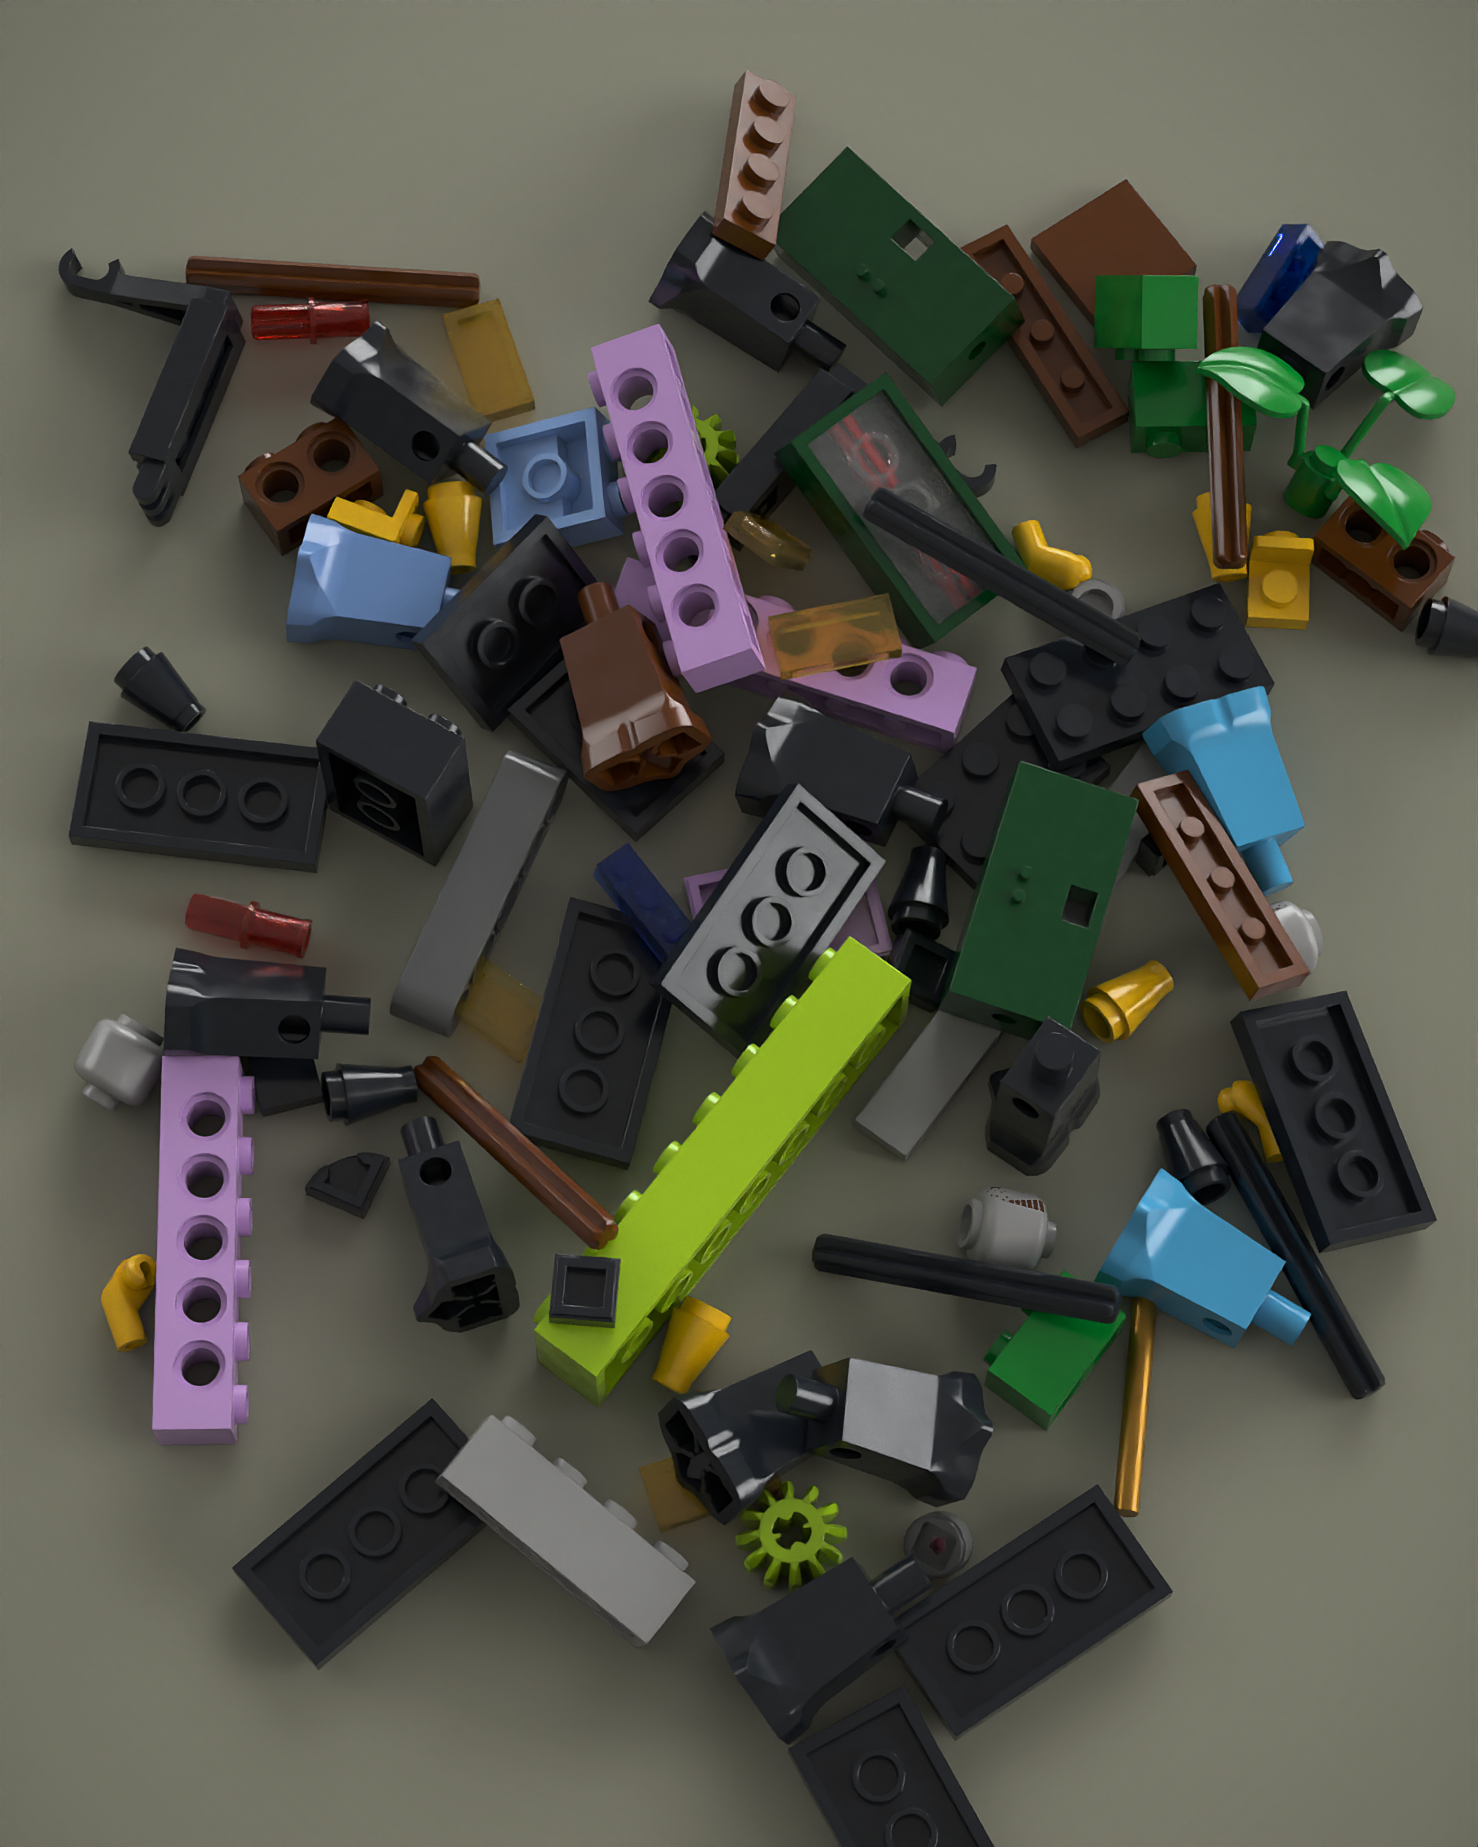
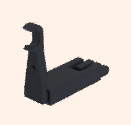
M71 248L60 260L59 275L67 290L73 296L117 306L180 326L128 452L132 460L138 462L136 467L139 473L132 488L133 494L149 523L155 527H162L170 521L180 495L184 496L246 341L240 330L244 321L230 291L208 286L126 275L119 259L108 264V273L101 279L94 280L77 276V273L83 268L73 248Z
M838 363L830 373L821 368L716 489L715 493L730 545L739 552L796 487L794 481L773 453L867 385ZM955 434L944 438L940 443L936 440L948 458L955 455ZM985 465L983 473L978 477H968L958 469L956 470L978 498L985 495L992 488L997 465ZM690 555L688 559L695 565L699 555Z

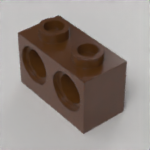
M334 418L328 423L318 422L307 427L299 434L296 442L276 454L270 452L257 457L246 467L245 472L238 476L243 502L281 556L302 545L311 514L327 518L336 496L353 503L356 500H365L372 503L384 495L379 467L349 425L338 418ZM330 460H341L347 463L343 469L336 472H327L320 469L324 463ZM288 490L296 493L294 498L284 503H276L269 500L278 491Z
M1348 496L1314 534V553L1311 563L1387 622L1403 632L1422 610L1427 599L1433 598L1447 582L1456 557L1449 553L1447 545L1440 537L1428 530H1418L1411 544L1403 550L1365 510ZM1350 530H1363L1370 534L1374 541L1367 543L1358 542L1352 539L1347 532ZM1398 566H1410L1416 569L1422 577L1419 579H1407L1402 577L1395 568Z

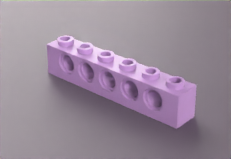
M660 324L591 347L596 370L588 373V380L598 406H607L611 423L602 426L603 434L612 458L614 460L621 458L626 476L617 479V483L628 513H637L641 530L632 533L633 541L643 567L651 566L656 584L649 586L647 590L658 621L667 620L672 639L663 642V649L674 677L683 675L695 693H699L766 670L674 347ZM653 395L645 407L638 410H630L633 403L640 397ZM660 448H668L664 457L659 461L645 463L647 457L653 451ZM683 501L682 507L676 514L670 517H660L667 505L672 502ZM690 555H699L697 562L692 568L683 572H675L678 563L683 558ZM706 609L714 610L712 618L706 624L698 627L690 626L696 614Z
M627 557L614 591L619 608L628 604L656 624L663 642L672 639L667 620L658 621L649 599L647 588L656 584L652 567L644 568L641 561ZM744 594L766 670L725 684L775 700L782 692L789 689L808 699L811 705L825 716L944 754L955 745L974 692L976 667L967 665V662L962 657L951 652L935 651L932 654L910 647L904 639L891 633L878 632L872 635L853 629L848 622L834 615L819 614L815 617L793 610L789 603L774 596L764 595L758 599ZM706 609L699 612L692 619L690 626L698 627L706 624L712 618L714 610ZM785 644H796L801 646L806 653L798 658H786L781 656L776 650ZM844 662H853L861 666L864 672L855 677H846L839 674L834 668ZM908 680L917 683L923 690L918 694L907 696L898 693L892 686L897 682Z
M162 1056L152 1431L159 1445L237 1444V1424H248L249 1389L248 1385H238V1361H249L250 1324L249 1322H239L240 1298H251L252 1289L251 1261L241 1260V1236H252L253 1231L252 1199L242 1198V1175H253L254 1171L253 1137H243L244 1114H254L255 1083L254 1076H244L239 1056ZM215 1115L225 1120L221 1130L212 1136L203 1137L192 1132L195 1123L202 1117ZM215 1176L224 1181L220 1191L212 1197L199 1198L191 1194L192 1186L202 1177ZM213 1237L222 1242V1247L217 1255L208 1260H197L189 1255L192 1245L201 1238ZM213 1299L221 1304L217 1316L208 1322L197 1323L188 1318L191 1306L199 1300ZM210 1361L220 1367L217 1377L207 1385L195 1386L186 1381L188 1371L198 1362Z

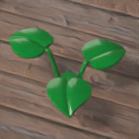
M1244 346L1219 350L1199 364L1195 374H1201L1214 379L1233 396L1256 411L1273 418H1291L1297 415L1293 453L1287 462V465L1296 471L1283 492L1284 500L1293 510L1309 518H1323L1343 489L1403 550L1411 544L1417 531L1431 512L1432 503L1427 491L1415 479L1390 464L1374 463L1370 466L1363 459L1352 460L1349 458L1386 407L1393 401H1396L1407 413L1418 419L1433 420L1445 416L1452 408L1456 397L1453 388L1447 382L1438 377H1432L1425 367L1406 355L1386 349L1372 351L1366 355L1361 364L1362 373L1370 384L1384 392V394L1380 396L1341 451L1328 445H1318L1314 450L1304 453L1310 404L1305 397L1299 395L1305 385L1303 378L1289 364L1269 352Z

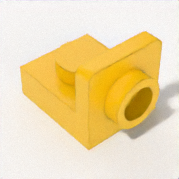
M409 489L405 490L393 517L388 516L382 508L371 502L356 500L353 503L337 496L327 515V519L334 520L342 527L355 533L413 548L418 546L426 524V517L420 514L419 495L417 492Z
M1272 531L1264 536L1258 535L1253 537L1247 558L1248 577H1246L1245 627L1306 630L1309 622L1310 563L1314 553L1313 539L1299 538L1298 535L1289 531Z

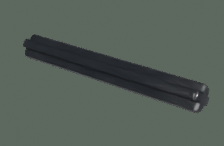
M878 487L867 502L863 512V516L867 521L1115 663L1126 665L1135 655L1141 641L1139 633L886 488Z
M1234 1110L1216 1116L1206 1126V1133L1230 1166L1231 1171L1229 1175L1272 1253L1286 1261L1282 1271L1303 1309L1312 1313L1309 1320L1351 1396L1359 1400L1376 1393L1385 1385V1377L1242 1119Z
M826 1233L818 1235L812 1250V1262L815 1268L822 1272L1105 1324L1114 1323L1121 1308L1119 1289L1108 1284Z

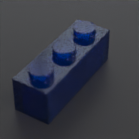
M1282 224L1237 294L1238 322L1248 333H1262L1266 325L1310 276L1315 258L1325 244L1309 224Z
M626 843L596 865L593 877L663 964L691 922L630 844Z

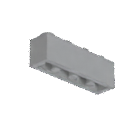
M491 1414L478 1427L436 1479L435 1483L636 1648L648 1644L696 1582L684 1572L689 1566L688 1562L664 1542L657 1541L653 1547L633 1530L638 1524L637 1520L622 1506L610 1499H607L602 1505L583 1489L587 1483L586 1478L568 1462L557 1457L551 1463L532 1447L537 1439L521 1423L510 1416H505L500 1421Z

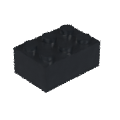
M355 679L316 739L329 809L436 867L473 808L465 738L461 736L462 732L455 724L440 715L429 714L427 718L408 708L407 702L402 696L384 685L376 684L374 688H371Z

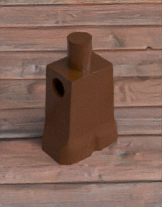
M597 582L581 589L577 594L586 626L560 639L582 728L580 757L584 779L607 792L626 789L651 780L675 777L689 760L704 751L712 741V737L703 719L696 715L689 707L678 678L674 677L670 670L663 649V641L656 624L629 604L619 608L613 586L610 583Z

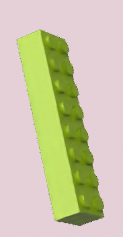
M851 936L848 937L837 952L829 947L819 957L808 975V978L813 982L799 1000L791 995L782 1003L770 1022V1027L774 1031L760 1048L753 1043L742 1053L731 1071V1075L735 1077V1080L722 1096L713 1092L705 1099L692 1119V1123L697 1127L682 1145L677 1141H673L664 1150L652 1170L657 1177L646 1191L641 1194L634 1190L623 1201L613 1218L619 1229L617 1237L614 1240L608 1241L604 1249L596 1250L588 1246L581 1254V1256L621 1259L615 1328L549 1323L551 1293L536 1311L533 1322L537 1324V1327L534 1329L538 1363L597 1408H600L668 1322L673 1306L680 1307L685 1296L691 1293L905 1023L911 979Z

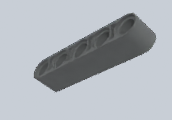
M512 749L507 752L399 979L390 1005V1014L392 1016L449 1038L452 1036L558 811L567 787L568 771Z

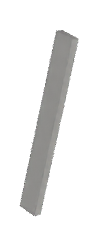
M1144 742L1108 790L1130 796L1137 784L1167 776V773ZM1137 812L1134 816L1113 889L1136 860L1140 840L1149 834ZM1066 900L1061 919L1081 926L1087 906ZM938 1011L855 1119L854 1127L906 1162L1004 1032Z

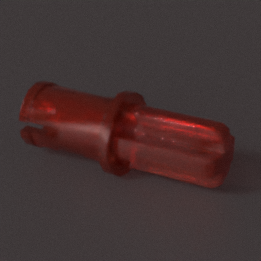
M308 297V303L255 305L251 308L250 312L251 334L253 339L310 338V345H316V339L360 337L370 327L368 299L347 302H315L314 297Z
M201 893L193 894L188 903L185 916V925L189 929L239 941L241 949L247 950L250 945L292 954L301 959L306 954L313 927V921L310 919L303 920L261 909L260 902L253 900L249 905Z

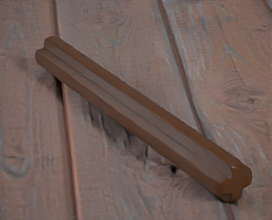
M210 256L189 257L185 271L186 284L208 286L230 291L231 294L472 309L478 306L481 289L480 278L476 273Z
M1229 284L1207 286L1202 297L1205 358L1225 348L1239 347L1236 289ZM1206 376L1213 563L1219 569H1240L1245 566L1248 558L1241 401L1222 385Z
M427 1056L422 1064L414 1067L413 1070L418 1088L591 1249H604L608 1241L614 1240L617 1237L619 1229L614 1223L613 1216L438 1056Z

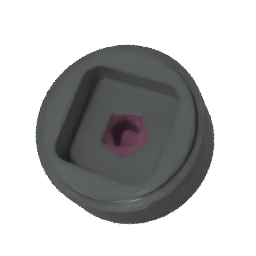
M934 1511L917 1518L908 1527L904 1537L905 1556L911 1553L928 1578L942 1579L959 1572L968 1563L972 1554L973 1541L968 1526L957 1515L947 1511Z

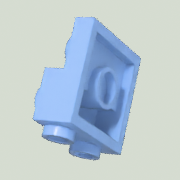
M596 407L484 436L485 449L508 466V471L502 482L489 494L493 544L497 549L500 550L535 514L548 516L571 547L624 534L622 517L631 514L628 513L623 503L617 479H619L617 462L622 460L621 458L614 460L610 454L602 426L611 422Z

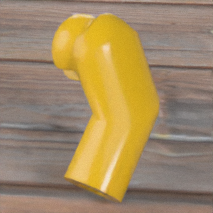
M1038 520L1022 522L1011 530V535L1020 558L1032 573L1064 591L1075 589L1080 582L1091 579L1092 567L1090 561L1083 555H1075L1073 552L1049 547Z
M1237 1080L1233 1082L1232 1087L1223 1088L1217 1097L1221 1114L1234 1110L1239 1114L1240 1118L1244 1116L1255 1124L1266 1162L1283 1161L1253 1081Z
M136 1254L123 1260L114 1271L101 1294V1304L118 1352L131 1351L148 1342L139 1310L154 1288L157 1263L146 1254Z

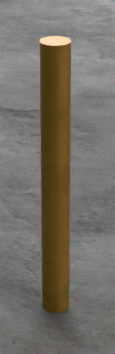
M1144 1297L1132 1298L1113 1503V1507L1123 1517L1138 1516L1157 1317V1306Z

